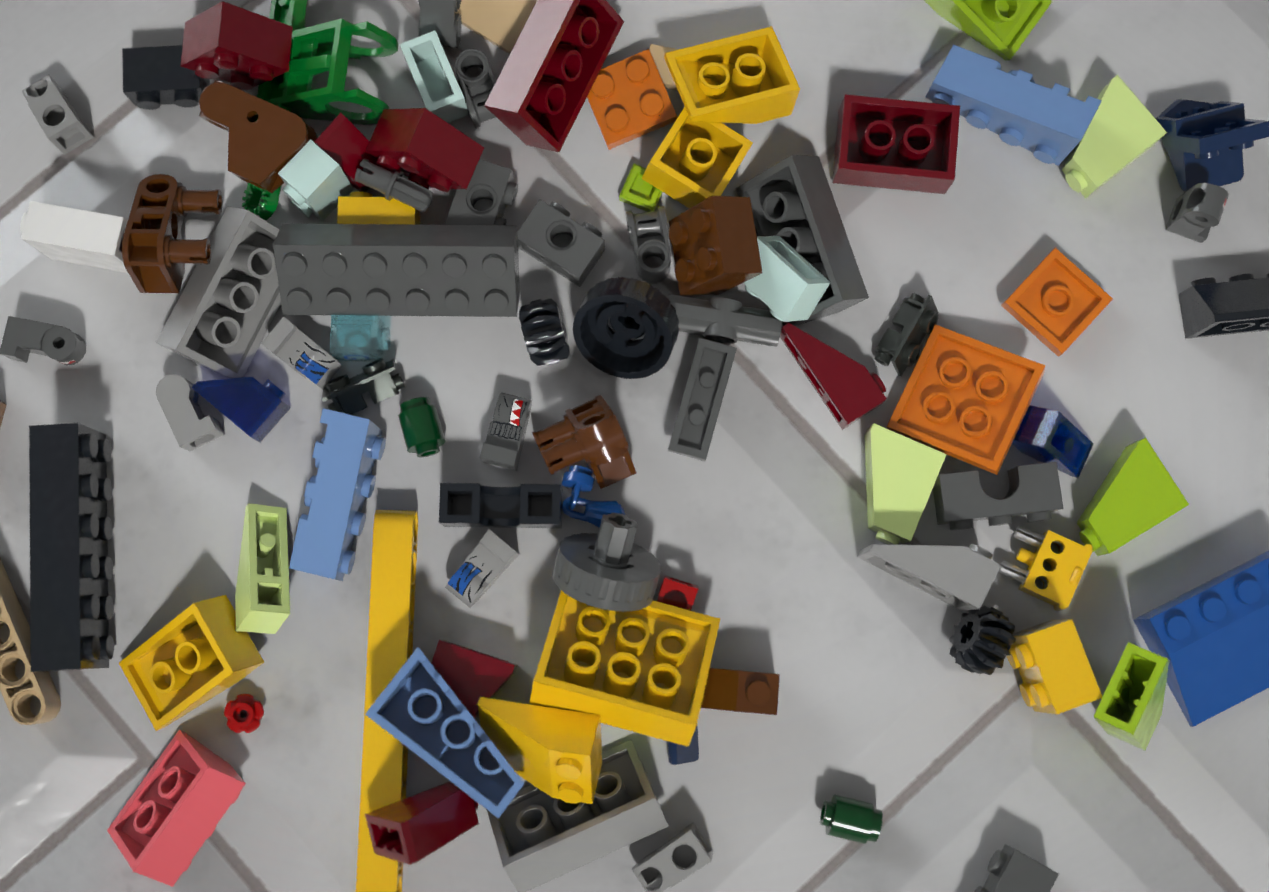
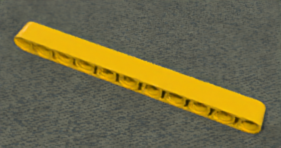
M377 509L374 516L356 892H402L403 863L374 854L365 814L406 798L408 747L370 719L365 713L413 654L418 543L417 510Z

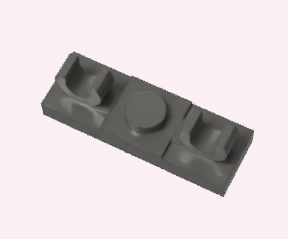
M699 338L668 447L669 452L706 461L737 348Z

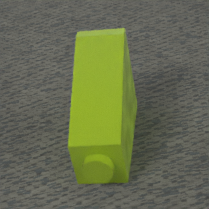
M1146 437L1125 447L1076 522L1081 530L1079 537L1084 545H1092V552H1095L1097 556L1112 553L1189 505Z
M1127 643L1093 716L1107 734L1144 751L1146 750L1162 715L1169 659L1132 643Z

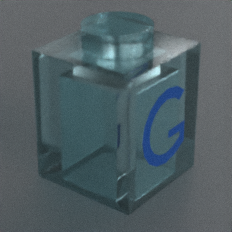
M331 315L330 354L337 361H375L383 358L384 351H389L390 329L385 327L379 316Z

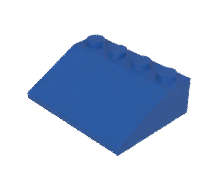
M1269 551L1133 620L1149 651L1169 659L1166 682L1190 727H1194L1269 688Z

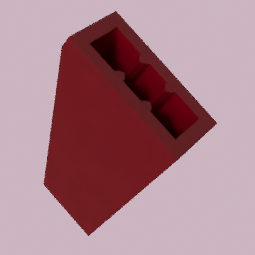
M445 640L438 641L431 662L473 718L479 713V698L492 699L515 674L518 667L517 664Z
M449 781L366 813L365 817L374 854L405 864H414L478 825L479 821L476 813L478 802Z

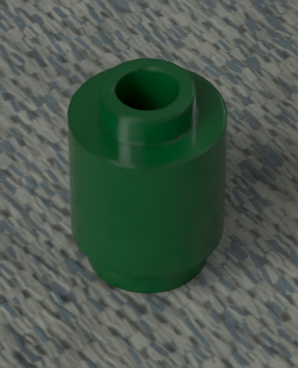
M418 397L400 404L401 413L398 415L407 451L409 453H416L419 458L432 456L440 452L439 447L446 441L435 405H431L430 398Z
M834 795L831 802H824L820 815V825L826 826V835L865 844L867 841H877L883 820L882 810L875 809L872 803Z

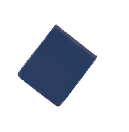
M698 725L688 747L667 741L668 761L671 765L698 760Z

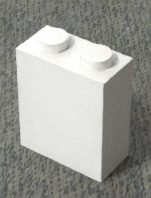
M30 201L28 211L23 214L20 222L21 239L51 260L128 273L122 257V240L127 225V220L124 217Z

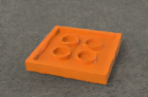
M935 324L887 424V429L998 475L1045 373V365Z

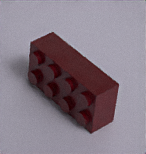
M537 0L484 106L526 145L560 152L616 40L624 20L606 0Z

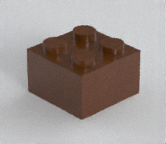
M710 196L668 221L670 228L669 239L673 247L675 276L678 280L680 295H719L763 273L750 197Z

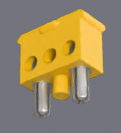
M1019 525L1015 529L1014 538L1036 547V550L1033 553L1021 547L1017 553L1016 560L1029 565L1027 570L1007 561H1002L1000 564L1002 567H1000L998 573L1020 582L1018 590L1053 605L1055 611L1068 608L1092 554V545L1086 544L1083 546L1050 530L1041 535ZM1051 543L1057 545L1059 549L1058 554L1051 550ZM1043 561H1047L1051 565L1050 572L1044 569ZM1036 578L1043 582L1042 589L1036 587Z

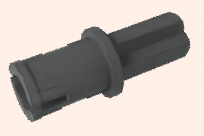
M365 158L361 161L360 166L363 167V171L357 169L355 174L356 182L385 194V199L389 201L394 198L421 212H425L433 199V192L403 178V173L400 171L393 173Z

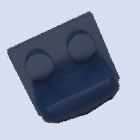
M1178 99L1165 109L1159 117L1155 118L1167 132L1161 140L1168 152L1180 188L1184 192L1198 183L1224 186L1240 181L1244 176L1242 149L1253 147L1255 140L1269 137V121L1245 119L1244 103L1220 101L1211 104Z

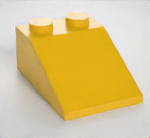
M772 26L667 52L664 55V59L691 121L759 124L792 115L800 87Z
M227 595L194 602L120 661L119 665L153 727L158 731L238 683L262 665L264 660L248 632L236 631L235 609Z
M484 697L479 698L478 710L481 728L520 777L552 798L561 799L572 804L579 802L593 804L602 767L601 715Z

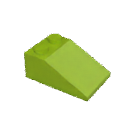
M924 0L939 16L1006 61L1012 59L1053 2L1052 0Z

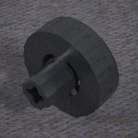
M609 278L597 283L584 297L573 322L574 340L585 359L602 372L625 379L644 378L661 370L670 358L679 334V318L670 300L659 289L635 278ZM609 318H610L611 327L614 329V332L612 331V329H611V328L609 327V325H608V319H609ZM644 333H645V336H644L643 339H641V340H631V339H637V338L643 336Z

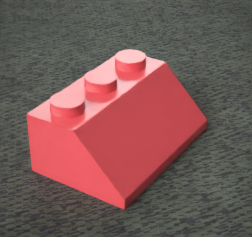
M179 730L107 831L133 872L173 887L182 873L189 868L192 859L206 839L213 834L216 825L230 805L237 800L240 791L246 783L229 763L187 733Z

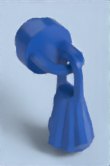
M572 465L569 467V471L564 472L562 485L572 490L571 496L563 501L562 510L564 514L574 519L589 522L599 528L603 515H608L612 512L626 515L624 508L617 501H593L579 498L580 492L592 491L594 478L591 477L592 471L590 469ZM577 504L585 506L584 514L573 511Z

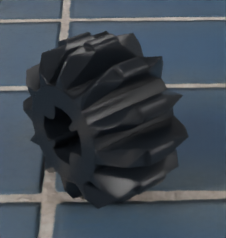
M550 298L534 300L530 304L521 306L519 320L531 361L537 366L545 364L548 366L567 359L570 353L569 344L557 303Z
M985 605L980 609L970 610L969 613H962L961 621L958 625H954L955 633L949 639L953 644L950 649V655L955 658V663L971 673L991 675L995 668H1002L1005 657L1011 655L1010 647L1016 642V639L1012 636L1015 631V625L1009 621V617L1003 615V612Z

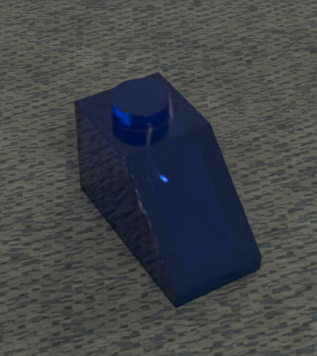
M254 377L197 381L192 386L203 398L248 436L258 442H261L291 408L281 400L286 393L269 379L264 384Z
M1029 405L1012 445L1021 453L1042 463L1057 462L1059 471L1079 478L1094 443L1061 412Z

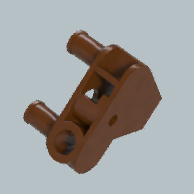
M215 80L214 83L205 87L201 93L199 100L201 112L199 116L207 122L229 132L228 171L241 180L270 193H273L284 183L278 175L282 168L310 139L314 142L318 138L315 130L298 115L224 82Z
M166 174L151 175L139 182L123 235L122 257L125 269L140 293H180L185 272L184 263L210 264V240L182 239L181 228L184 217L188 213L221 214L223 202L220 189L187 190L181 182H177L174 177Z
M601 395L575 408L565 410L564 420L537 432H532L551 475L583 459L586 463L588 462L600 489L637 473L629 455V446L621 426Z

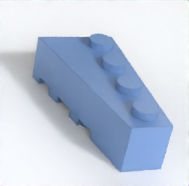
M956 45L952 46L925 96L932 100V103L960 106V115L965 117L970 125L979 129L986 128L998 134L1000 139L1006 144L1021 146L1033 152L1034 157L1039 161L1047 164L1054 163L1058 166L1082 140L1102 101L1088 96L1085 102L1068 96L1070 88L1057 83L1054 84L1053 88L1041 86L1035 83L1033 74L1020 69L1018 71L1011 70L1008 73L1001 70L1000 62Z
M323 408L320 422L328 425L325 437L321 441L315 442L312 458H315V467L318 468L317 476L313 475L307 481L304 502L305 506L310 507L309 514H302L299 518L289 568L343 581L344 575H349L354 565L356 553L351 551L355 535L360 536L364 528L366 514L361 511L365 497L370 498L372 496L376 482V476L372 475L375 459L381 460L383 456L386 438L382 437L383 431L370 419Z
M419 647L365 713L370 719L497 818L502 815L525 784Z

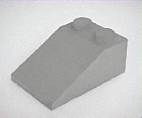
M872 544L861 549L857 555L862 560L960 611L981 608L1001 567L1000 564L991 560L993 556L991 552L974 544H970L969 548L965 546Z

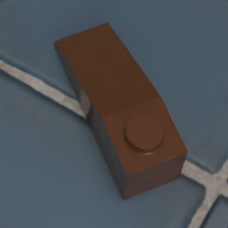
M709 668L701 708L777 715L780 674Z

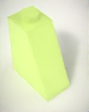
M1118 75L1111 79L1100 92L1097 99L1102 101L1082 140L1070 152L1062 168L1068 185L1074 191L1080 192L1085 199L1154 146L1167 133Z
M873 423L864 435L868 529L877 532L875 538L889 545H898L899 542L905 544L913 538L947 454Z

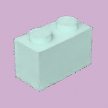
M436 30L400 44L425 108L447 123L469 115L464 96Z
M311 139L278 173L286 184L282 190L292 199L293 205L306 217L313 213L322 222L338 206V196L347 197L353 190L340 165Z
M757 236L763 273L744 282L745 289L751 295L760 298L770 308V313L780 321L808 320L831 282L780 236Z

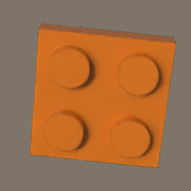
M649 49L602 68L587 96L609 150L669 125L677 119V114Z
M1054 248L1001 306L1059 357L1113 298L1058 249Z

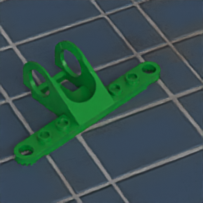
M271 0L269 18L293 27L289 71L273 78L271 81L260 84L257 97L288 110L300 118L333 121L342 113L352 124H377L383 110L390 108L382 100L358 88L344 91L349 58L361 60V56L386 57L393 55L398 51L399 43L397 39L368 21L352 24L341 18L304 28L306 24L307 0ZM352 35L370 38L380 43L382 47L360 48L352 46ZM329 71L327 87L312 90L314 75ZM337 101L355 103L371 109L372 112H349L338 109L329 103ZM248 183L247 190L244 192L246 197L243 196L242 198L245 201L242 203V207L263 220L269 219L277 208L280 187L273 193H270Z

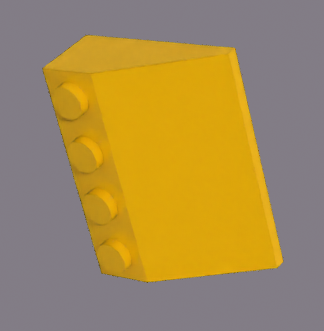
M561 590L533 681L529 703L537 706L601 715V723L688 747L699 718L720 618L657 601H652L648 607L636 611L606 610L582 603Z

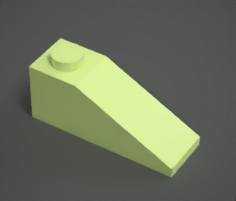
M250 503L246 506L235 593L236 631L276 634L290 615L287 508Z

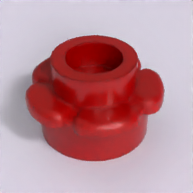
M250 694L237 695L235 700H230L224 709V716L228 719L227 726L235 733H241L242 731L251 733L260 726L264 716L262 703L254 699ZM242 710L247 712L245 718H242L240 715Z

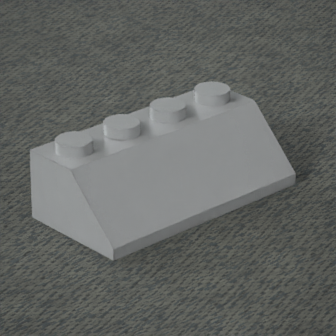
M227 206L210 238V264L197 263L156 343L190 361L241 383L281 305L273 243L280 229L249 210Z
M632 740L602 753V767L593 804L582 802L575 804L567 803L561 799L552 798L534 785H530L517 793L499 818L487 810L503 868L518 892H527L669 827Z

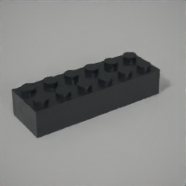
M80 423L29 426L31 672L109 668V660L112 659L114 654V641L112 636H109V620L113 616L114 605L111 596H108V580L113 575L112 559L108 556V540L112 538L113 527L110 517H107V501H110L112 497L111 481L107 478V462L111 460L112 450L110 441L106 439V434Z

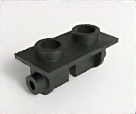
M912 293L909 298H904L892 320L894 325L903 328L901 333L887 328L875 349L877 355L874 359L884 366H888L891 361L897 374L901 377L907 366L911 367L917 360L920 352L919 345L926 333L930 334L934 325L938 322L939 314L932 296L928 295L925 300L920 295Z
M383 358L372 361L362 367L363 373L350 379L347 374L332 379L326 384L327 389L323 390V402L332 399L333 402L327 405L329 410L352 415L367 408V404L362 396L366 392H369L374 404L400 394L399 389L404 388L405 385L399 373L393 376L391 374L392 371L396 370L394 359L388 362H384Z

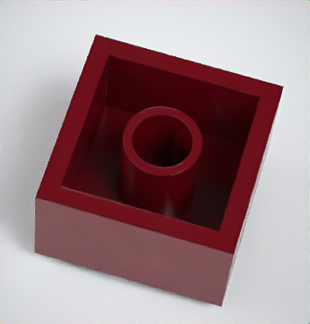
M221 1L185 22L181 67L195 71V74L201 78H218L230 82L231 86L240 90H252L253 87L271 81L273 78L289 71L293 27Z
M407 108L383 110L365 151L378 158L377 164L393 173L400 171L408 177V180L427 189L435 188L443 192H449L450 189L467 190L485 147L428 109Z

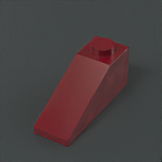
M790 323L782 327L780 333L781 340L842 430L887 400L883 394L886 392V388L876 373L870 374L862 364Z

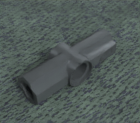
M668 294V299L672 306H674L679 318L680 332L703 335L704 339L717 343L733 344L737 341H743L770 347H777L782 321L775 318L770 313V310L746 307L741 302L729 298L713 297L709 300Z

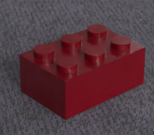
M845 94L838 110L832 183L945 194L955 181L960 106Z

